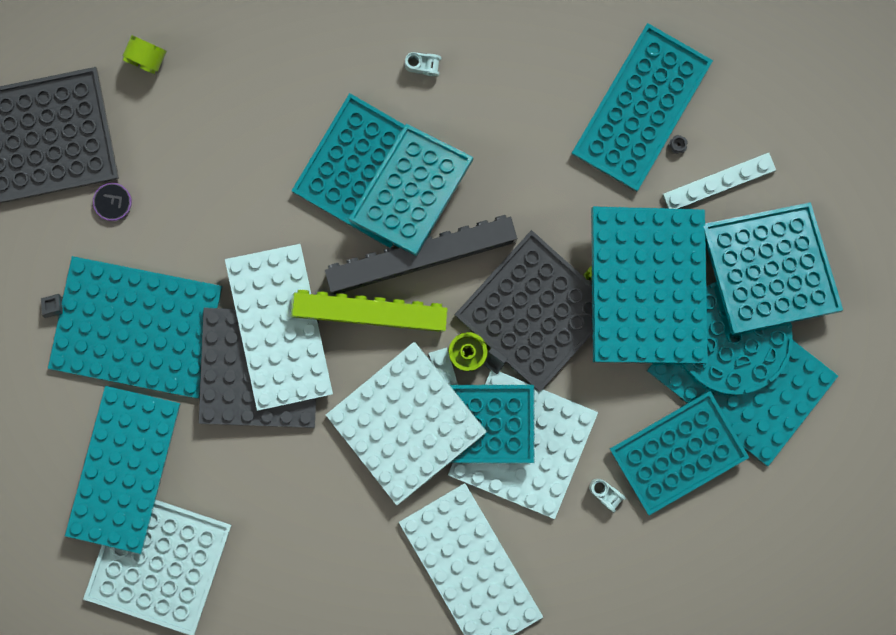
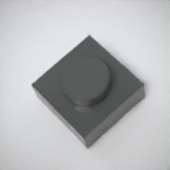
M60 294L41 298V310L44 318L63 314L62 297Z
M491 348L483 364L498 374L506 363L507 358L494 348Z

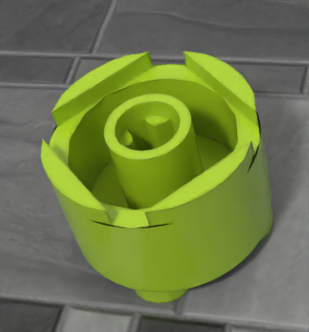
M131 35L122 56L123 61L137 67L141 64V69L155 74L156 71L158 72L167 51Z
M472 332L457 335L449 346L450 361L461 371L471 372L477 370L483 365L487 357V346L484 340ZM468 347L472 348L471 352L473 355L465 357V353L462 350Z

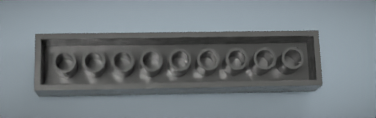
M506 215L496 217L490 223L484 220L476 223V227L469 228V225L458 228V232H442L439 234V237L432 239V236H429L417 256L402 248L395 249V247L384 249L382 254L377 255L376 252L366 254L365 258L358 260L356 257L346 260L347 264L339 265V263L328 265L325 274L332 295H336L516 243L518 238L511 216L506 217Z

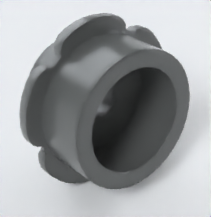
M676 135L670 140L669 147L676 154L684 153L687 150L688 141L685 137Z

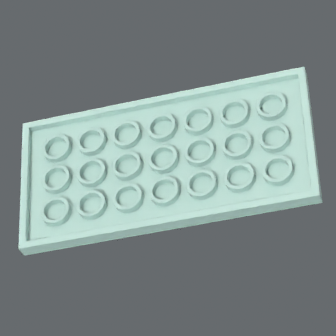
M301 244L225 259L257 411L332 395L333 392L317 320L290 317L292 294L294 292L297 293V290H308L309 294H311Z
M465 483L399 521L400 526L464 635H514L543 618L539 608Z

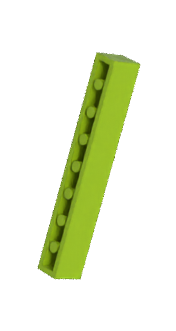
M297 290V293L294 292L292 294L290 317L436 332L446 331L447 308L442 307V304L431 303V306L423 305L424 302L419 301L405 304V300L393 299V302H385L386 298L375 297L374 300H366V296L356 295L355 298H347V294H336L335 297L328 296L327 292H317V295L309 294L308 290Z

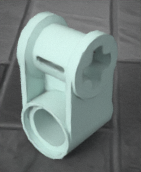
M411 52L405 58V68L412 73L439 76L438 67L442 57L436 54ZM414 58L419 64L417 66H410L408 61Z
M594 479L589 485L590 492L613 513H615V508L620 502L626 499L624 495L602 479ZM601 482L604 486L603 491L596 493L594 486L596 483Z

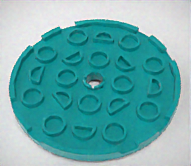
M715 282L706 286L708 363H683L686 369L705 387L724 394H747L767 386L779 376L790 358L793 346L792 324L788 323L739 334V341L732 342L730 339L731 329L718 284Z

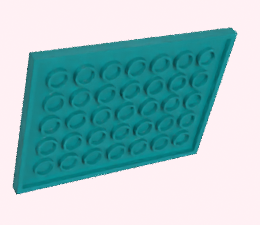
M591 207L593 362L708 363L705 209Z
M72 256L62 300L63 314H59L48 369L199 399L204 308L219 307L223 286Z
M730 333V339L732 342H738L740 335H732ZM794 340L790 358L779 376L767 386L747 394L730 395L711 390L698 382L683 363H652L647 369L648 373L686 403L710 390L744 449L766 466L771 464L838 378L836 373Z

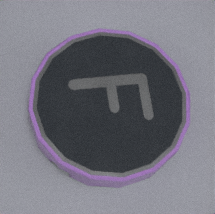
M107 183L101 186L95 192L93 198V207L96 213L108 221L120 220L130 212L132 206V198L128 190L117 183Z

